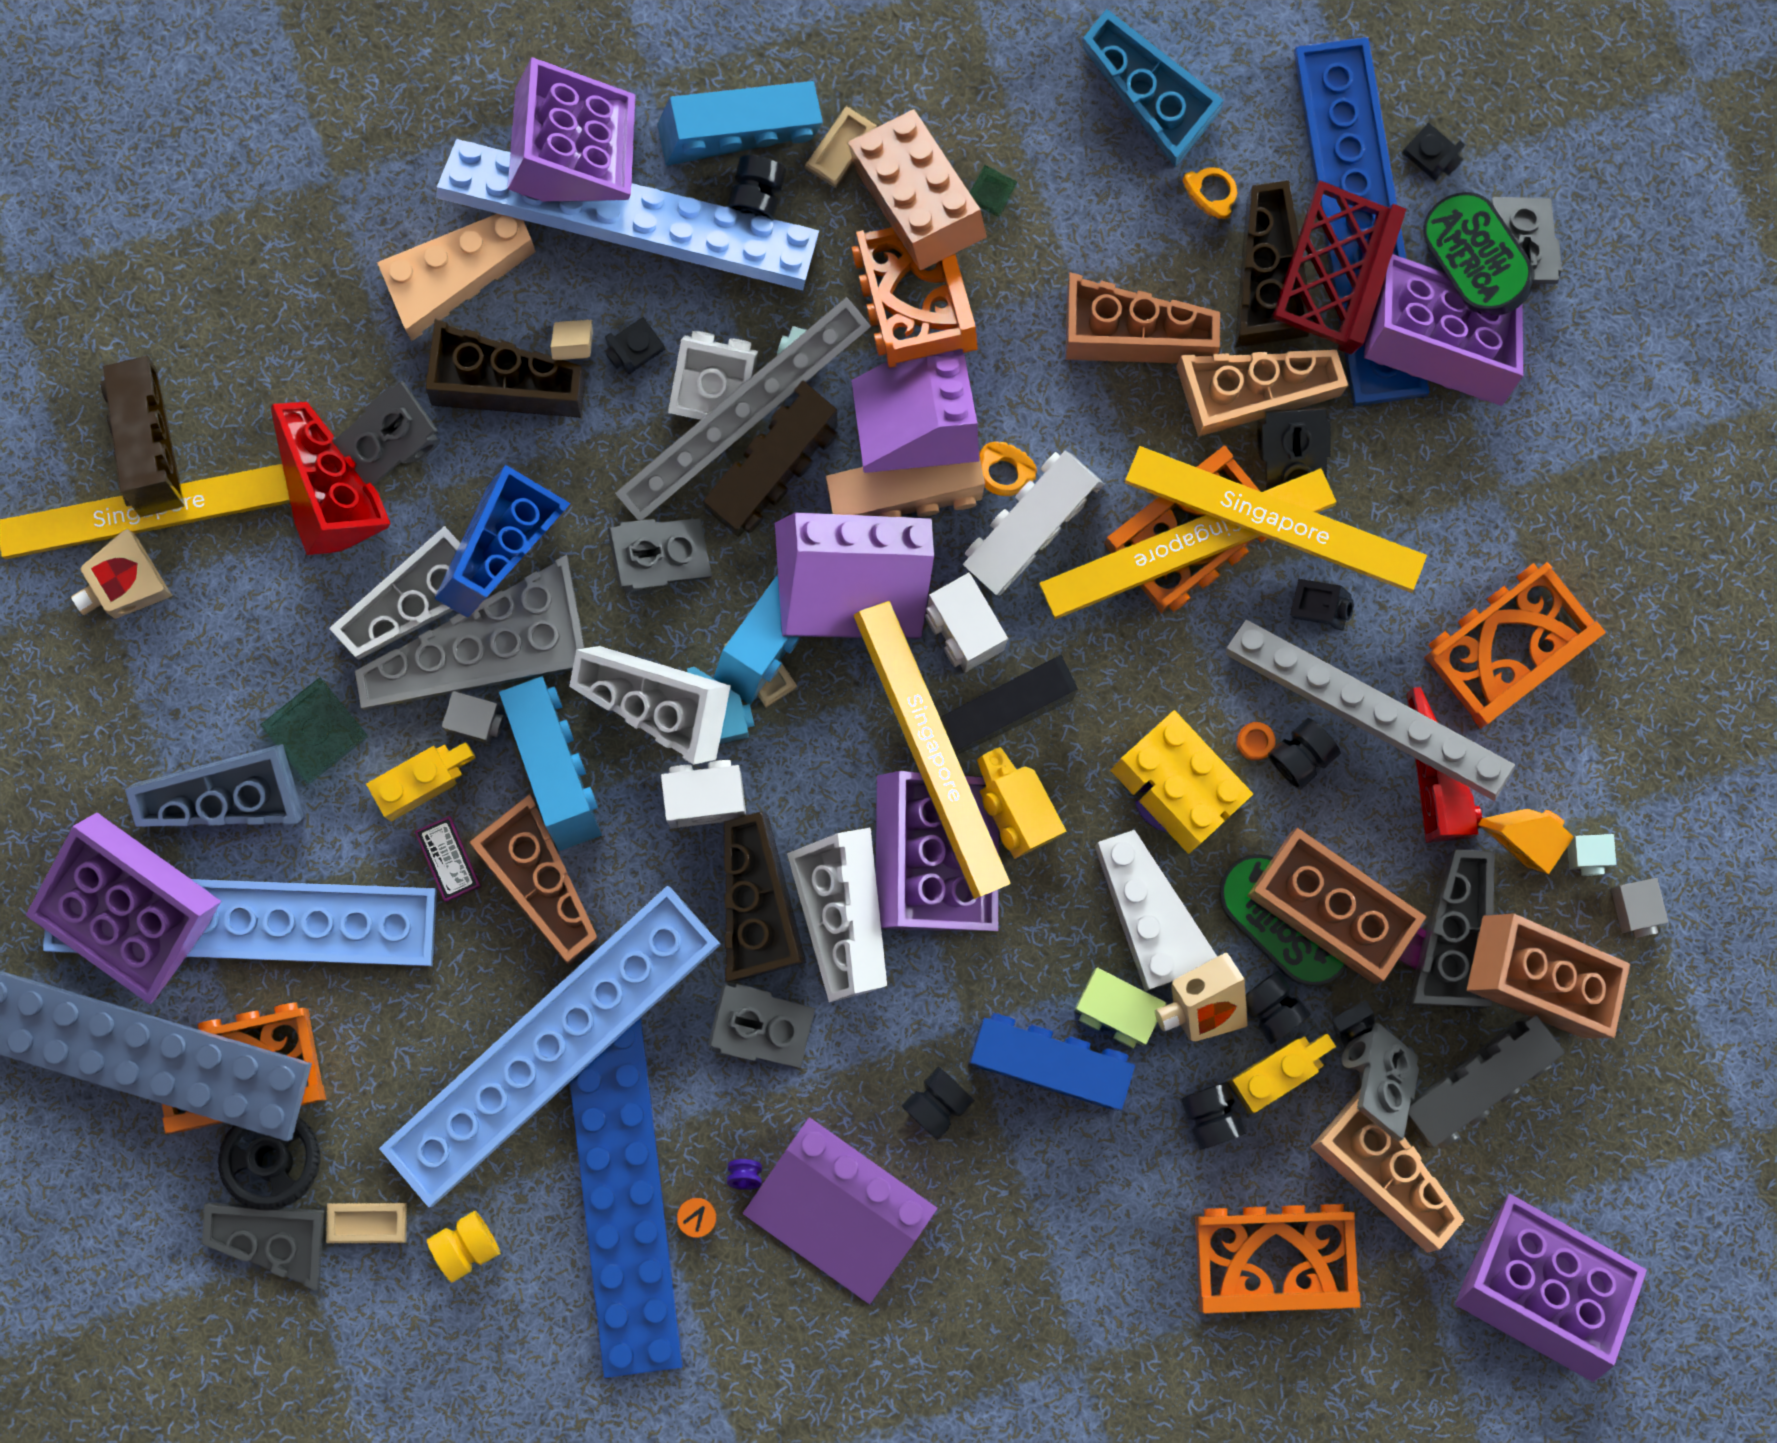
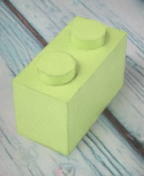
M1096 968L1074 1011L1081 1014L1078 1020L1081 1023L1097 1031L1103 1025L1116 1032L1113 1039L1134 1049L1136 1043L1142 1046L1147 1044L1157 1023L1155 1010L1164 1007L1166 1002Z

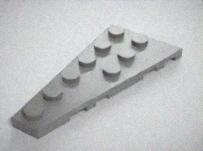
M565 555L559 558L554 564L545 569L528 575L524 578L525 580L488 597L469 618L459 613L450 618V621L434 630H428L405 646L394 649L357 669L355 676L361 709L368 710L451 694L453 691L462 692L573 670L576 649H583L585 645L568 556Z

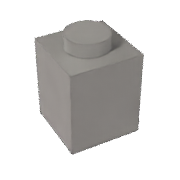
M453 691L442 728L447 733L490 745L492 737L498 738L501 733L504 715L500 714L501 708L497 703Z
M1658 878L1611 888L1622 933L1634 931L1635 938L1657 934L1658 925L1669 923Z

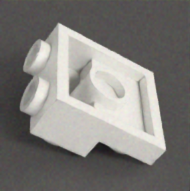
M692 331L691 337L684 336L681 339L668 413L699 420L703 419L754 375L758 351L750 349L751 342L730 338L728 344L713 342L715 335L707 332Z

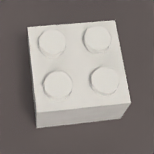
M970 572L929 595L926 608L928 614L925 615V618L935 635L941 632L946 640L944 650L954 667L961 665L966 673L1004 651L1008 637Z
M731 760L709 762L708 769L693 770L692 765H678L670 767V773L661 774L666 821L671 829L721 823L746 816L742 774L739 765L732 766Z

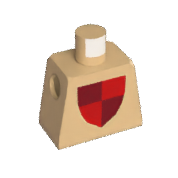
M127 528L82 565L80 569L89 586L72 595L71 598L82 615H86L102 605L106 613L116 619L171 597L172 594L137 536Z
M1224 953L1176 978L1171 984L1173 1003L1155 1010L1158 1024L1164 1032L1181 1026L1189 1040L1194 1042L1242 1029L1248 1026L1245 979L1228 953Z

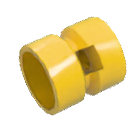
M476 1210L457 1221L456 1230L452 1231L445 1228L427 1239V1244L435 1261L451 1283L470 1273L473 1262L482 1265L501 1254L493 1235Z

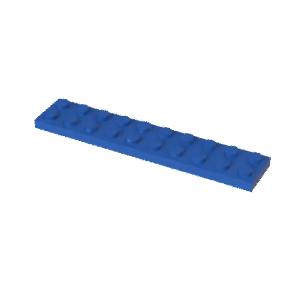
M1369 37L1296 46L1294 58L1315 183L1317 184L1321 180L1388 208L1392 204L1397 205ZM1323 194L1320 205L1327 218L1342 212L1336 199ZM1364 210L1352 213L1361 232L1373 226L1376 215ZM1345 217L1330 223L1338 241L1353 236ZM1400 229L1393 254L1407 259L1402 229ZM1324 232L1326 247L1331 244ZM1369 235L1364 237L1366 242L1368 241ZM1357 241L1342 246L1350 265L1362 260L1363 253ZM1334 250L1328 252L1331 274L1343 269ZM1358 269L1353 270L1355 275H1357ZM1346 274L1332 280L1339 299L1351 294L1352 286ZM1348 302L1342 304L1345 310ZM1365 341L1352 355L1344 352L1353 407L1427 397L1430 393L1426 379L1411 376L1406 372L1386 365H1380L1364 358Z
M640 1018L570 1081L604 1378L683 1367L642 1019Z

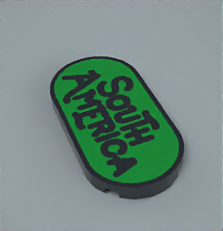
M1472 192L1452 194L1435 204L1424 221L1423 235L1428 248L1464 304L1473 312L1479 314L1481 312L1490 313V315H1503L1523 304L1531 292L1532 281L1534 283V270L1528 256L1494 205L1486 197Z
M1254 854L1234 862L1223 874L1219 892L1221 907L1228 919L1290 980L1298 984L1317 986L1327 984L1338 978L1345 971L1346 964L1247 897L1273 857Z

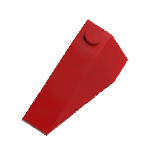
M308 402L272 404L270 409L294 523L306 554L342 552L387 529L391 523L378 491L371 482L365 484L354 470L356 463L350 456L344 457L333 443L334 435Z
M1421 687L1412 688L1406 693L1408 707L1437 722ZM1415 758L1426 843L1471 839L1477 836L1478 829L1481 828L1478 824L1482 820L1480 806H1475L1474 797L1470 788Z

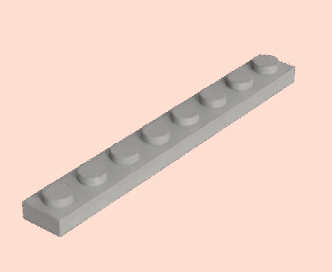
M845 297L622 486L615 494L638 521L643 520L790 396L802 380L805 382L868 330L871 325L852 302Z
M1245 620L1226 648V655L1493 801L1496 800L1514 772V763L1248 620Z

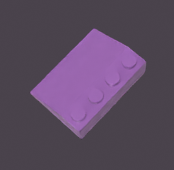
M531 57L515 89L507 189L543 202L629 200L632 187L635 94Z
M1392 254L1365 338L1364 358L1377 364L1406 372L1411 376L1440 384L1448 389H1454L1477 397L1480 400L1503 406L1523 377L1522 304L1515 310L1503 315L1473 312L1464 304L1444 272Z
M962 349L896 363V367L891 368L888 367L886 361L851 380L864 473L979 462L977 418L965 355Z
M793 513L775 522L782 636L862 638L853 615L861 610L890 601L905 638L919 639L922 637L934 560L931 518Z
M896 771L877 775L876 884L881 929L998 931V889L979 898H973L920 772ZM965 776L999 855V829L993 817L986 812L982 802L983 798L979 792L986 787L983 777Z
M95 813L72 827L26 916L145 1002L151 1004L204 933L221 900L99 813Z
M809 1117L742 1214L870 1304L938 1208Z
M1509 1193L1466 1274L1455 1305L1586 1379L1595 1382L1615 1365L1647 1270Z

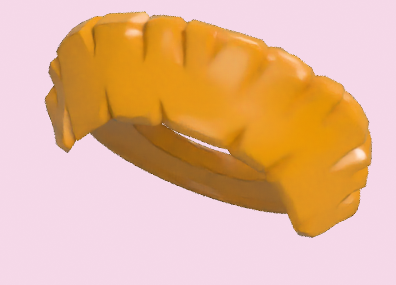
M1210 167L1202 169L1197 173L1190 171L1184 174L1183 183L1190 199L1200 210L1218 219L1231 217V207L1237 198V187L1233 178L1227 172L1219 168ZM1208 176L1222 178L1229 187L1228 197L1220 201H1208L1200 192L1202 180Z
M994 441L987 443L979 451L985 481L984 487L991 493L999 496H1013L1018 494L1029 481L1033 482L1036 480L1037 467L1034 461L1027 456L1026 452H1021V449L1016 448L1014 445ZM999 461L1009 462L1016 468L1017 480L1010 485L999 484L990 477L989 467Z

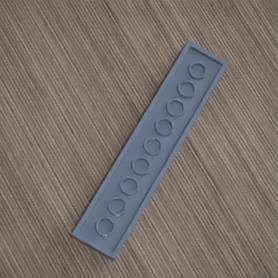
M0 971V1055L284 1141L292 1139L312 1063Z

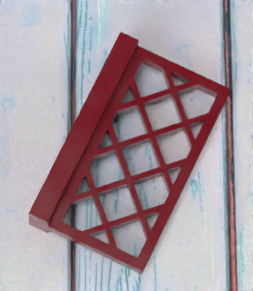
M1320 180L1315 186L1273 319L1339 344L1338 350L1352 355L1364 344L1407 209L1396 204H1392L1388 208ZM1323 194L1336 199L1342 212L1327 218L1320 205ZM1359 210L1376 215L1373 226L1362 232L1352 214ZM1317 216L1319 222L1314 223L1315 217ZM1345 217L1353 236L1338 241L1330 223ZM1322 227L1331 245L1316 251L1309 236L1311 231ZM1369 235L1368 241L1366 242L1364 237ZM1357 241L1363 257L1361 261L1350 265L1342 246ZM1306 249L1308 255L1303 257L1304 251ZM1334 250L1343 269L1328 275L1319 256ZM1311 260L1320 279L1305 285L1298 269L1301 264ZM1358 269L1357 275H1355L1353 270ZM1346 274L1352 286V291L1350 295L1339 299L1331 280ZM1295 283L1297 289L1292 291L1293 285ZM1323 284L1332 303L1317 309L1308 290ZM1298 294L1301 295L1309 313L1300 317L1285 311L1289 298ZM1348 302L1345 310L1342 304ZM1335 308L1341 320L1338 332L1325 326L1320 316L1321 313Z

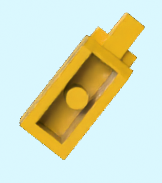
M466 742L450 751L446 745L439 748L433 745L371 780L366 785L383 816L392 822L457 784L456 779L462 776L459 768L476 759Z
M1001 747L987 752L977 759L986 787L979 791L983 798V806L986 812L993 817L1000 831L1001 841L1010 850L1014 859L1053 841L1066 832L1035 770L1026 766L1016 769Z
M1328 1033L1311 1043L1303 1036L1300 1039L1292 1040L1227 1082L1246 1112L1254 1114L1319 1073L1318 1069L1324 1066L1319 1058L1336 1046Z

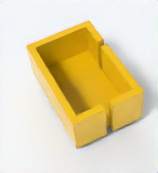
M1175 710L1129 750L1110 770L1133 795L1148 781L1153 785L1139 802L1188 854L1253 795L1246 785Z

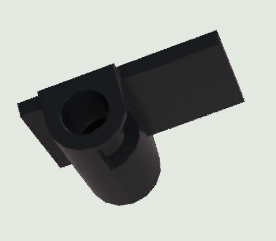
M1326 408L1265 411V420H1258L1257 443L1259 456L1263 461H1266V490L1320 468L1327 480V457H1331L1330 419L1326 416Z

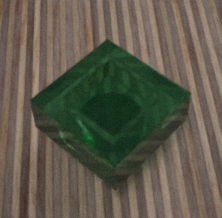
M984 165L969 193L980 208L1000 218L1017 187V181Z

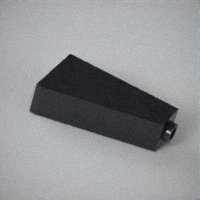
M1059 655L940 716V720L957 756L1072 701L1078 691V687L1062 655Z

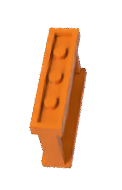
M892 227L864 233L863 230L856 232L858 246L851 247L856 269L863 268L864 271L863 275H859L863 298L870 296L872 303L866 304L871 327L878 325L879 333H874L878 356H886L889 368L896 367V363L962 349L963 353L978 350L976 326L955 254L935 263L937 266L933 270L927 271L923 269L920 271ZM891 249L899 251L902 255L898 259L894 254L884 252V257L888 259L884 264H879L873 259L875 253ZM910 270L924 281L931 283L944 282V285L934 289L927 295L922 310L902 302L893 295L898 283ZM875 275L883 277L879 287ZM944 301L947 303V306L944 308H938L935 305V312H931L932 305L935 302ZM884 309L893 315L888 320L886 319ZM915 325L922 327L917 337L898 340L893 335L894 330L898 327L907 329L905 337L913 333ZM930 329L944 330L929 334Z
M1225 445L1197 466L1199 469L1218 476L1224 470L1232 481L1260 491L1233 459L1234 456ZM1158 497L1106 538L1104 545L1111 553L1126 548L1129 543L1134 545L1156 536L1154 527L1157 524H1164L1169 530L1177 527L1176 517L1172 512L1176 506L1191 515L1205 516L1206 514ZM1260 536L1255 539H1258L1260 543H1263L1268 538ZM1255 539L1189 565H1206L1192 577L1189 566L1174 571L1180 575V582L1174 588L1165 589L1159 587L1155 580L1139 586L1161 614L1168 608L1175 612L1191 599L1187 593L1198 584L1204 589L1220 576L1217 569L1229 562L1233 566L1249 553L1246 546Z
M1548 562L1539 569L1534 563L1516 576L1520 582L1517 586L1509 591L1504 585L1486 599L1491 606L1481 613L1474 608L1457 622L1461 629L1452 636L1445 631L1428 644L1432 651L1424 659L1431 664L1471 714V718L1480 729L1493 721L1606 633L1597 621L1594 622L1552 570V566ZM1544 587L1550 591L1553 603L1547 616L1539 613L1544 606L1542 596H1540L1539 602L1536 604L1528 601L1527 594L1531 588ZM1516 596L1518 610H1499ZM1561 606L1582 632L1578 634L1567 625L1554 619ZM1483 622L1478 641L1472 637L1465 636ZM1520 624L1536 628L1529 642L1530 657L1536 666L1530 671L1525 665L1510 659L1491 661L1492 643L1497 625ZM1544 631L1550 633L1544 638V640H1549L1553 644L1550 652H1543L1538 646L1539 639ZM1458 646L1466 647L1469 651L1468 657L1458 660L1465 664L1477 662V670L1471 672L1455 670L1449 660L1452 649ZM1509 668L1513 672V680L1510 683H1505L1501 679L1503 672L1494 676L1493 670ZM1479 678L1482 692L1488 703L1485 707H1483L1463 681Z
M297 1002L275 1006V1014L260 1017L259 1011H251L235 1015L237 1022L222 1025L221 1019L204 1021L197 1024L198 1030L276 1053L285 1047L288 1036L282 1041L277 1042L273 1038V1031L282 1025L291 1026L297 1032L298 1042L293 1051L286 1056L297 1059L303 1054L304 1061L312 1063L308 1076L309 1086L305 1088L301 1106L326 1100L309 1009L298 1008ZM263 1027L260 1040L243 1033V1031ZM162 1104L165 1134H174L225 1123L188 1111L179 1114L178 1108Z
M1344 1204L1320 1205L1321 1212L1305 1213V1205L1282 1206L1281 1214H1267L1266 1207H1243V1215H1228L1227 1208L1204 1209V1216H1195L1199 1311L1202 1313L1361 1308L1357 1276L1355 1212L1344 1211ZM1284 1222L1308 1223L1302 1235ZM1265 1223L1250 1234L1249 1237L1241 1225ZM1330 1224L1339 1231L1341 1237L1340 1244L1332 1253L1321 1256L1317 1250L1324 1248L1329 1243L1330 1236L1325 1240H1319L1315 1232L1319 1226ZM1220 1228H1229L1235 1233L1233 1242L1225 1243L1221 1240L1225 1249L1235 1252L1231 1260L1220 1257L1211 1247V1237ZM1275 1234L1291 1243L1307 1260L1297 1264L1288 1272L1283 1283V1290L1280 1293H1274L1272 1282L1262 1269L1246 1263L1255 1250ZM1343 1256L1345 1290H1337L1327 1263L1336 1261ZM1210 1260L1227 1267L1219 1295H1211ZM1313 1268L1315 1273L1305 1275L1311 1280L1310 1286L1306 1289L1300 1288L1296 1283V1277L1302 1271ZM1242 1270L1249 1271L1259 1278L1257 1289L1252 1291L1246 1289L1245 1281L1250 1277L1240 1276Z

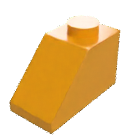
M1523 809L1482 818L1478 824L1524 866L1546 874L1551 872L1574 838L1563 827L1564 820L1549 810L1540 813L1531 809Z

